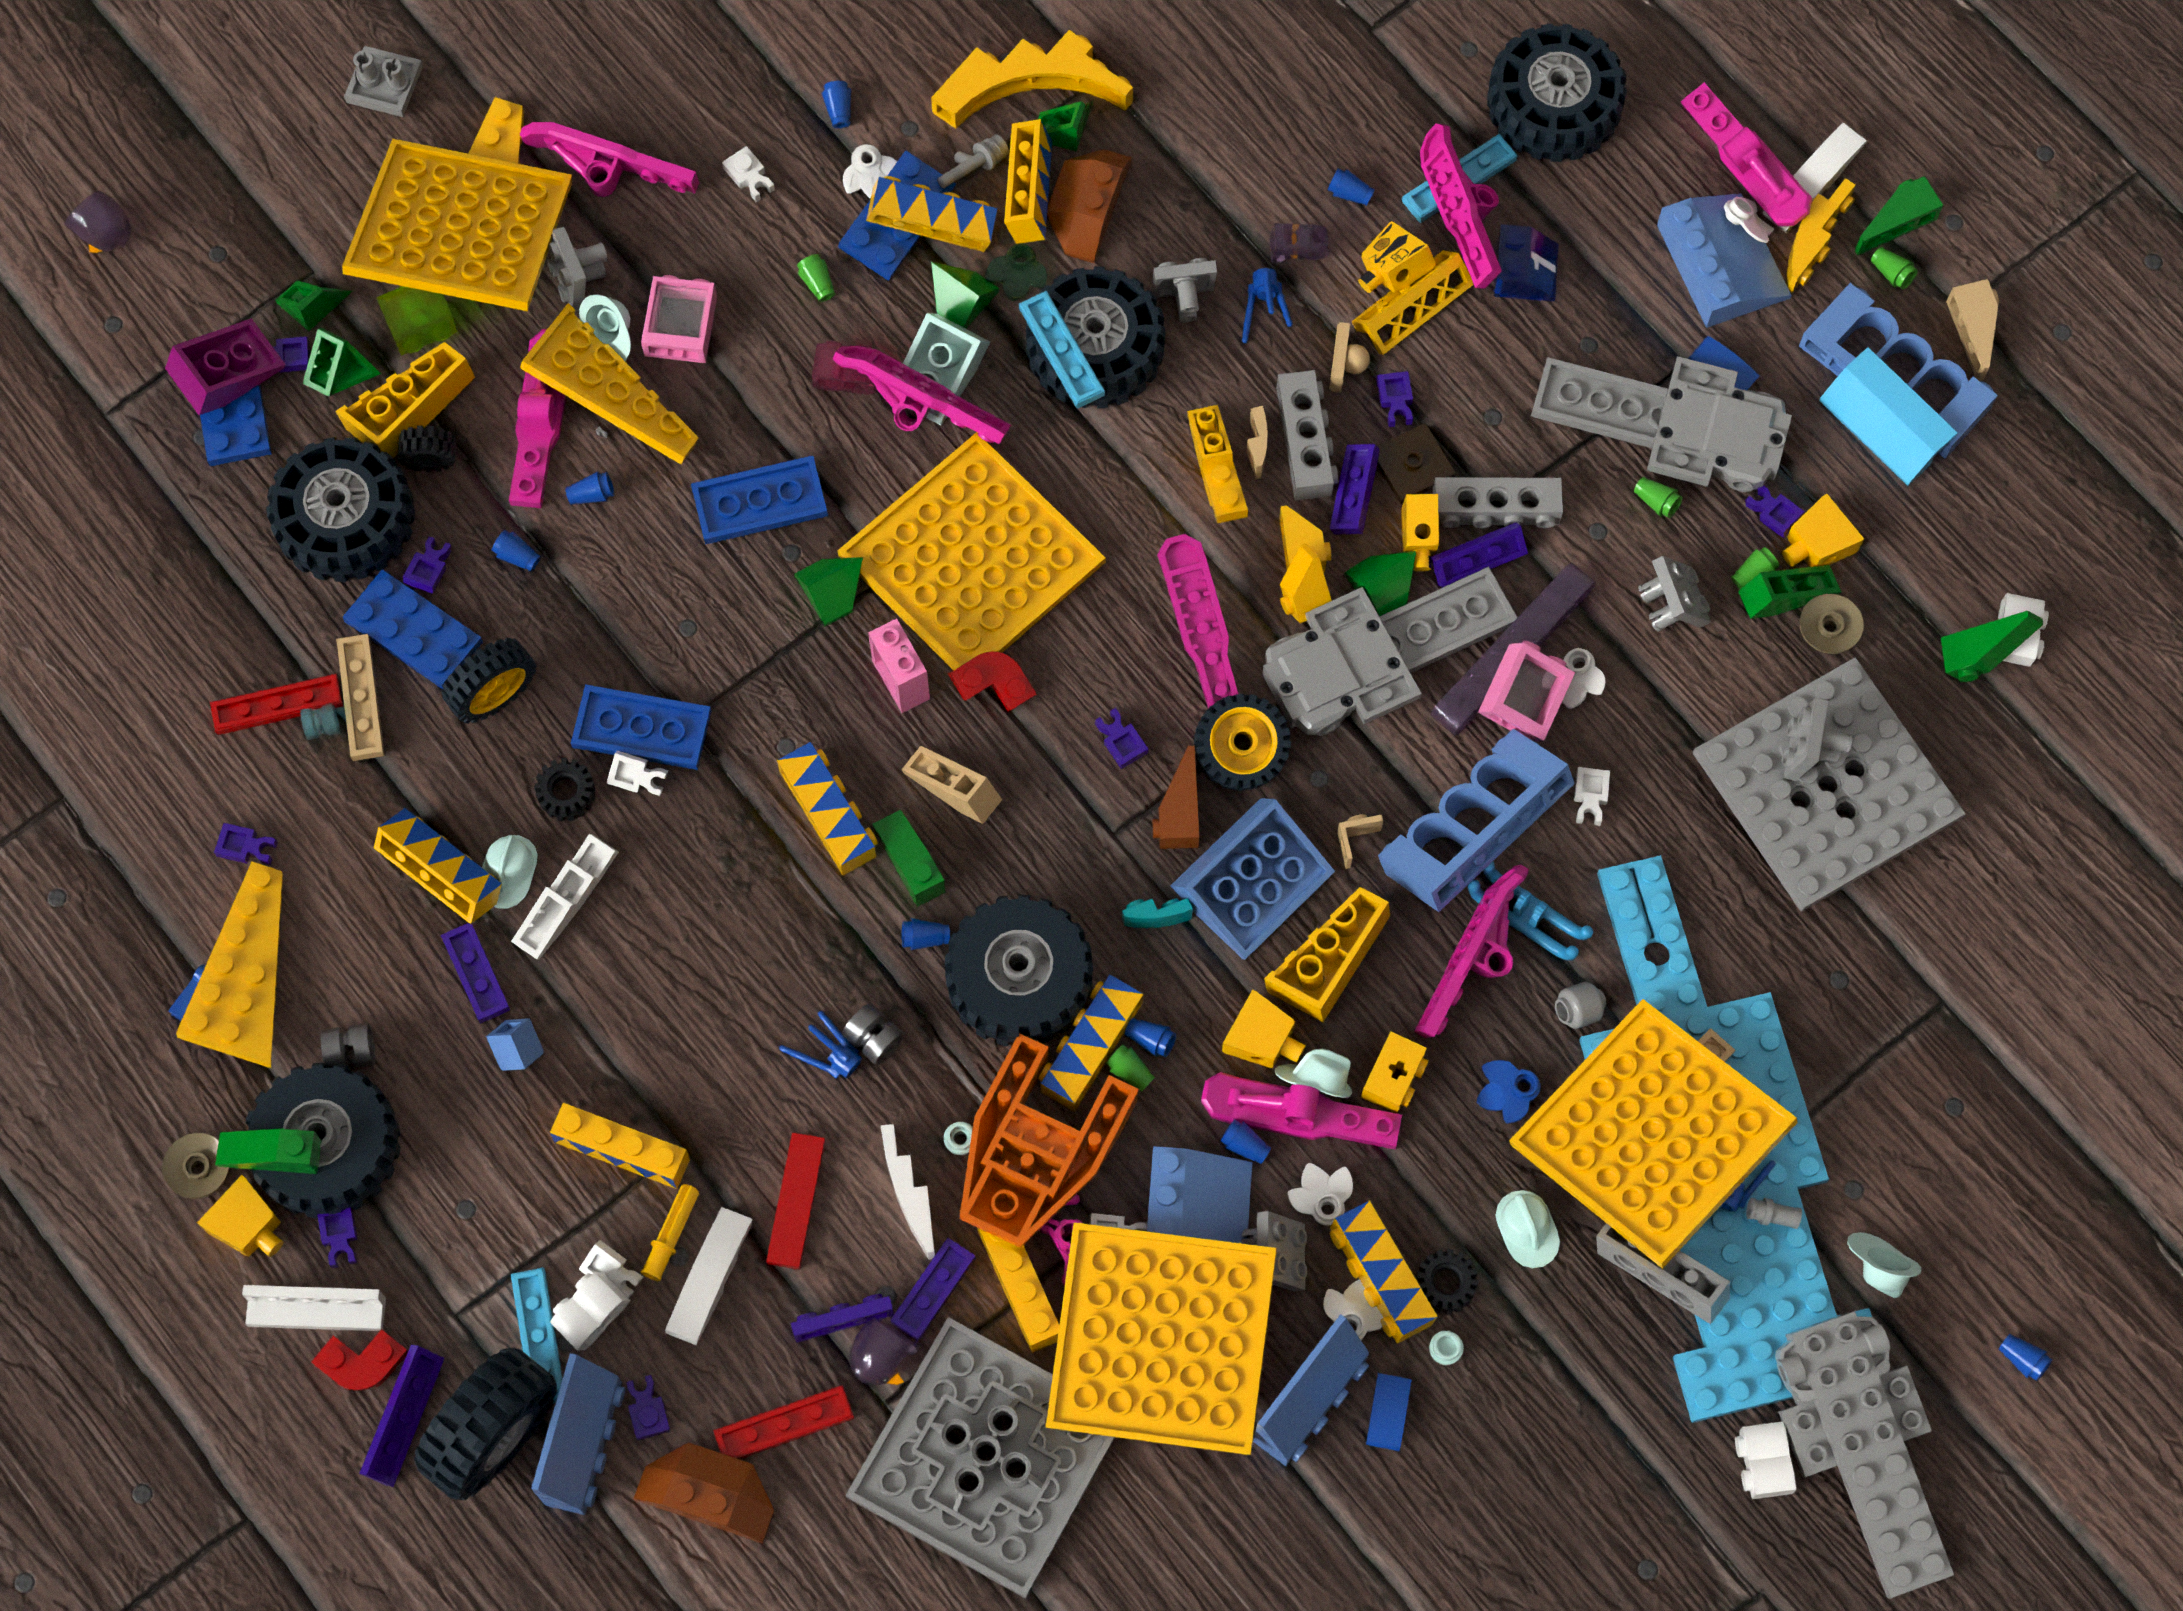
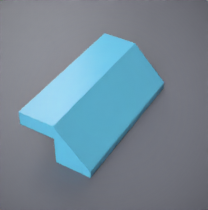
M1869 347L1844 368L1819 399L1836 418L1907 486L1931 465L1933 457L1947 446L1958 433Z

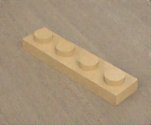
M368 634L338 638L336 641L350 757L352 761L385 756L370 637Z

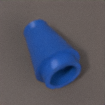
M846 81L828 82L824 85V91L822 92L833 128L850 126L852 90L848 88Z
M1337 168L1327 190L1332 192L1334 197L1367 206L1375 189L1369 187V185L1348 169L1344 171Z
M597 471L565 488L570 505L608 501L609 497L615 495L608 472L600 473Z
M506 530L502 531L492 547V552L497 554L496 558L527 569L530 572L535 569L541 559V556L514 531L511 533Z
M911 918L910 921H903L901 930L902 947H910L912 951L948 944L950 941L949 924Z
M1135 1018L1129 1021L1125 1030V1036L1156 1057L1159 1055L1167 1057L1175 1044L1177 1036L1176 1033L1171 1031L1169 1026Z
M1236 1119L1232 1121L1220 1139L1226 1145L1225 1149L1256 1161L1259 1164L1264 1161L1271 1150V1147L1244 1121L1240 1123Z
M2009 1334L1999 1347V1351L2027 1379L2031 1377L2035 1381L2042 1377L2053 1360L2046 1355L2047 1351L2012 1334Z

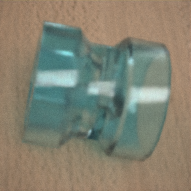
M333 703L322 705L320 709L316 710L312 708L300 710L302 726L307 741L317 739L320 734L326 733L329 736L340 734L339 721Z

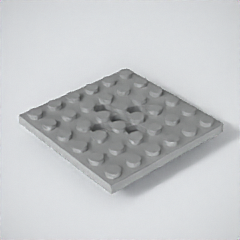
M1856 657L1698 746L1693 751L1697 761L1801 912L1965 816L1961 806ZM1815 698L1827 700L1825 726L1827 729L1853 735L1850 751L1847 754L1840 753L1839 760L1835 764L1819 760L1797 781L1784 778L1786 766H1782V757L1785 749L1789 747L1790 736H1787V727L1790 719L1799 714L1801 709L1806 707ZM1853 769L1858 773L1859 777L1855 775L1850 776L1845 770ZM1818 785H1828L1832 792L1822 791ZM1792 800L1802 801L1806 808L1794 806ZM1842 810L1847 812L1850 815L1851 819L1846 817L1841 818L1837 814V811Z
M948 1317L845 1496L1026 1599L1115 1437L1046 1428L1053 1375ZM1000 1416H1007L1012 1420L1013 1424L1010 1429L999 1431L994 1427V1421ZM954 1429L962 1430L966 1434L965 1440L960 1444H951L947 1441V1435L950 1431ZM991 1446L995 1449L996 1454L992 1460L982 1461L976 1455L979 1448ZM1014 1462L1021 1463L1026 1468L1024 1475L1019 1478H1012L1006 1472L1007 1467ZM974 1476L979 1481L978 1487L969 1492L962 1490L959 1486L962 1478Z

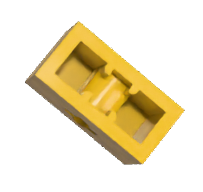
M1390 1031L1363 1088L1361 1098L1398 1114L1401 1105L1408 1107L1415 1092V1089L1410 1087L1414 1077L1421 1078L1429 1060L1424 1058L1427 1048ZM1399 1069L1402 1071V1074L1396 1080L1392 1078V1073Z

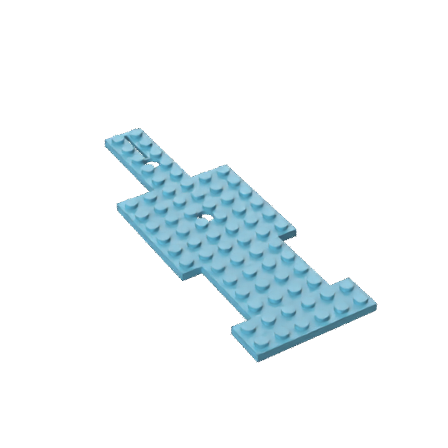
M1661 855L1599 869L1597 876L1636 1005L1644 999L1697 1041L1711 1028L1735 1049V1052L1725 1063L1797 1117L1798 1122L1742 1182L1745 1185L1743 1189L1745 1191L1762 1169L1771 1160L1775 1161L1776 1165L1748 1198L1744 1208L1739 1207L1736 1212H1731L1719 1207L1680 1249L1683 1253L1730 1281V1299L1711 1324L1695 1315L1704 1348L1676 1354L1672 1357L1691 1422L1694 1423L1793 1399L1792 1394L1787 1390L1780 1377L1775 1357L1776 1350L1787 1342L1786 1334L1839 1315L1836 1314L1798 1189L1827 1183L1829 1177L1771 992L1707 1007ZM1651 943L1663 944L1669 951V960L1660 966L1647 961L1644 955L1646 946ZM1614 1029L1581 1036L1579 1042L1584 1059ZM1750 1198H1755L1756 1200L1769 1198L1776 1204L1801 1208L1802 1218L1799 1227L1794 1229L1769 1223L1766 1226L1759 1224L1758 1220L1747 1219L1746 1208ZM1869 1308L1855 1311L1857 1317H1872Z

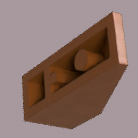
M1195 746L1187 747L1160 804L1158 819H1152L1153 839L1159 838L1160 849L1199 848Z

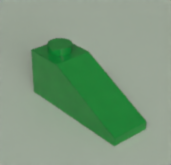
M1925 176L1917 180L1908 179L1898 186L1895 193L1860 236L1855 248L1857 256L1938 219L1943 204Z
M1830 565L1760 572L1743 586L1738 593L1750 619L1788 612L1805 606L1811 599L1819 595H1839L1842 591Z
M2027 610L1941 637L1945 673L1958 679L1960 682H1971L1978 679L1979 675L1989 673L2043 626V619Z
M901 809L872 824L917 907L946 893L945 882L941 873Z
M266 1129L220 1132L215 1166L317 1174L321 1152L320 1144L322 1141L314 1131Z

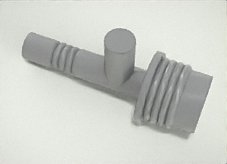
M994 135L982 142L975 143L973 145L974 156L958 151L954 156V160L959 165L937 178L938 184L942 188H946L979 166L986 170L993 169L996 164L1009 155V148L1005 140L999 135Z

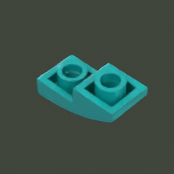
M1178 898L1169 900L1162 904L1161 909L1158 910L1153 899L1145 902L1143 899H1138L1129 903L1126 909L1122 910V922L1124 926L1133 928L1166 927L1191 920L1193 908L1188 898L1181 901Z

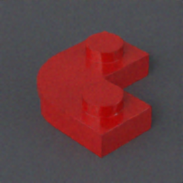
M982 653L948 673L964 701L991 685L1007 712L1036 695L1035 690L1017 662L1004 653Z
M382 1329L360 1355H357L333 1335L311 1363L342 1388L349 1391H359L374 1386L377 1388L384 1383L407 1356L408 1350Z

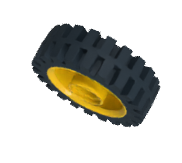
M506 638L505 640H496L495 644L492 642L487 644L484 650L480 648L475 651V655L472 658L468 656L464 660V665H458L454 669L456 673L450 674L447 678L448 682H445L443 685L442 698L461 722L469 723L471 721L476 723L479 719L481 721L485 720L489 714L493 716L498 713L499 708L508 706L510 700L514 701L517 699L519 692H524L527 688L525 684L531 683L533 680L532 676L536 673V663L517 639Z
M1252 694L1227 696L1210 706L1202 715L1194 735L1197 762L1201 765L1202 771L1210 777V780L1224 788L1242 791L1261 787L1278 775L1288 759L1291 741L1290 730L1286 725L1287 721L1284 716H1281L1279 709L1275 705L1272 706L1264 698L1261 699ZM1243 734L1249 738L1250 748L1248 750H1239L1235 746L1234 738L1236 735Z

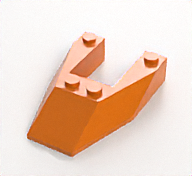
M1020 1033L1019 1037H1016L974 1116L959 1219L1019 1248L1096 1176L1122 1133L1137 1103L1139 1092L1138 1088L1109 1075L1080 1131L1026 1106L1025 1103L1047 1063L1049 1047Z

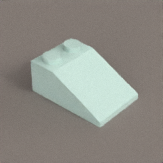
M927 313L903 364L945 386L960 397L977 371L990 341L939 314ZM930 409L926 418L942 425L947 416L937 410Z

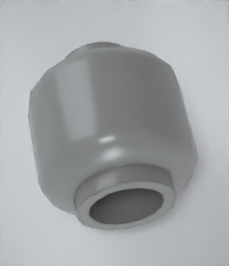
M1582 982L1560 991L1555 1002V1012L1563 1024H1567L1573 1029H1579L1601 1020L1606 1006V998L1604 993L1592 983Z

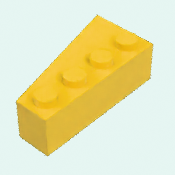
M443 342L410 363L411 367L398 375L394 373L386 378L387 383L373 392L367 390L358 396L360 400L351 406L346 407L344 405L337 409L336 413L345 429L363 444L367 441L378 446L380 453L382 451L387 452L394 458L398 454L399 433L401 434L402 430H408L409 427L417 429V426L422 425L425 428L475 378L467 359L446 342Z
M1359 887L1330 915V919L1319 929L1316 928L1308 936L1309 939L1296 951L1293 950L1284 959V963L1275 971L1272 970L1264 978L1267 992L1313 1018L1324 1022L1390 917L1389 902Z

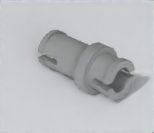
M1750 1198L1746 1208L1747 1219L1758 1220L1761 1225L1767 1226L1769 1223L1797 1229L1801 1222L1802 1210L1798 1207L1794 1208L1776 1204L1769 1198H1764L1763 1200Z

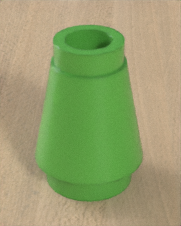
M1880 247L1871 258V262L1894 288H1907L1917 276L1918 270L1914 267L1912 261L1883 247Z
M813 254L797 264L799 268L798 275L819 302H825L835 296L825 259H821L819 254Z
M1642 477L1634 488V493L1660 517L1665 515L1671 518L1677 512L1683 500V497L1678 494L1677 489L1647 479L1646 477Z
M1766 547L1760 550L1755 549L1735 574L1731 576V579L1740 590L1760 572L1775 571L1780 567V564Z
M1124 1044L1105 1063L1111 1068L1109 1072L1138 1088L1141 1092L1155 1078L1132 1047L1128 1049Z

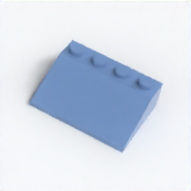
M1741 193L1688 198L1662 207L1657 227L1706 328L1785 301L1792 296L1766 243L1754 239L1741 225L1731 223L1725 215L1724 205L1726 202L1733 200L1735 197H1743Z
M1260 798L1170 886L1182 900L1188 898L1193 908V913L1245 960L1335 870L1276 799Z
M1153 1146L1147 1232L1242 1244V1239H1247V1237L1242 1236V1232L1244 1229H1248L1252 1162L1191 1149Z
M1339 1315L1257 1423L1253 1442L1284 1466H1287L1291 1459L1296 1463L1299 1461L1309 1447L1304 1443L1312 1432L1315 1435L1321 1432L1329 1420L1325 1414L1332 1405L1337 1409L1349 1394L1345 1389L1352 1379L1358 1382L1370 1366L1365 1362L1369 1355L1368 1350L1343 1315Z
M570 1353L531 1489L545 1506L585 1515L587 1507L592 1508L596 1499L597 1487L593 1486L596 1474H602L605 1467L607 1454L603 1453L606 1440L611 1441L616 1420H612L615 1407H621L625 1387L621 1386L622 1381L619 1376Z

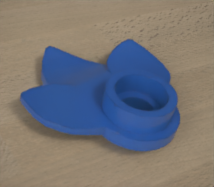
M1504 1060L1491 1061L1482 1065V1070L1490 1083L1478 1095L1477 1104L1489 1111L1502 1110L1503 1119L1506 1124L1514 1123L1524 1118L1528 1113L1529 1102L1533 1101L1540 1092L1541 1085L1537 1075L1529 1070H1518L1511 1062ZM1520 1082H1525L1529 1085V1090L1522 1092L1518 1089L1517 1085Z

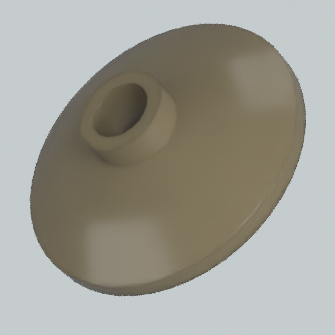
M1819 595L1805 605L1800 615L1799 625L1802 636L1810 646L1823 653H1844L1858 643L1863 633L1864 621L1859 608L1851 600L1841 595ZM1827 624L1832 625L1835 631L1829 632L1824 626Z
M191 1133L179 1138L169 1147L163 1159L162 1172L166 1184L173 1192L184 1198L199 1199L213 1194L224 1184L230 1168L215 1166L219 1140L209 1134ZM197 1164H204L203 1172L195 1174L193 1171L194 1167Z

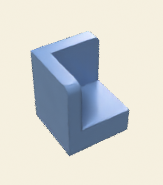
M530 1018L505 1020L486 1036L502 1071L526 1069L544 1053Z

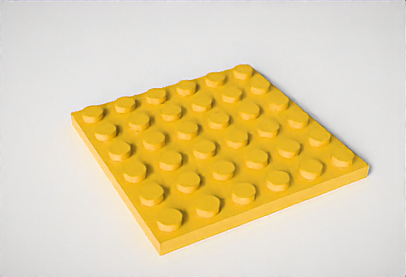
M392 138L343 262V274L528 311L549 251V243H552V230L557 228L572 185V174Z
M977 432L837 550L840 558L863 557L859 577L952 670L982 653H1003L1106 563V557L988 442L981 439Z
M1642 999L1516 1132L1509 1142L1519 1153L1663 1269L1798 1122L1797 1117Z
M1074 1222L1046 1428L1251 1455L1277 1248Z

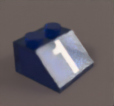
M1501 224L1497 239L1496 257L1502 271L1494 280L1493 296L1555 302L1559 244L1533 227Z

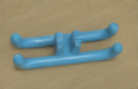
M1491 862L1483 870L1484 875L1491 883H1494L1502 876L1495 868L1494 862ZM1472 880L1467 885L1468 893L1479 904L1485 892L1481 889L1478 880ZM1517 886L1513 890V898L1517 901L1513 911L1510 909L1508 911L1509 925L1558 958L1569 961L1574 960L1579 954L1578 948L1576 946L1566 947L1539 930L1537 928L1538 924L1544 918L1578 940H1588L1593 935L1592 927L1588 925L1581 927L1551 908L1547 903L1533 896L1526 889L1524 890Z

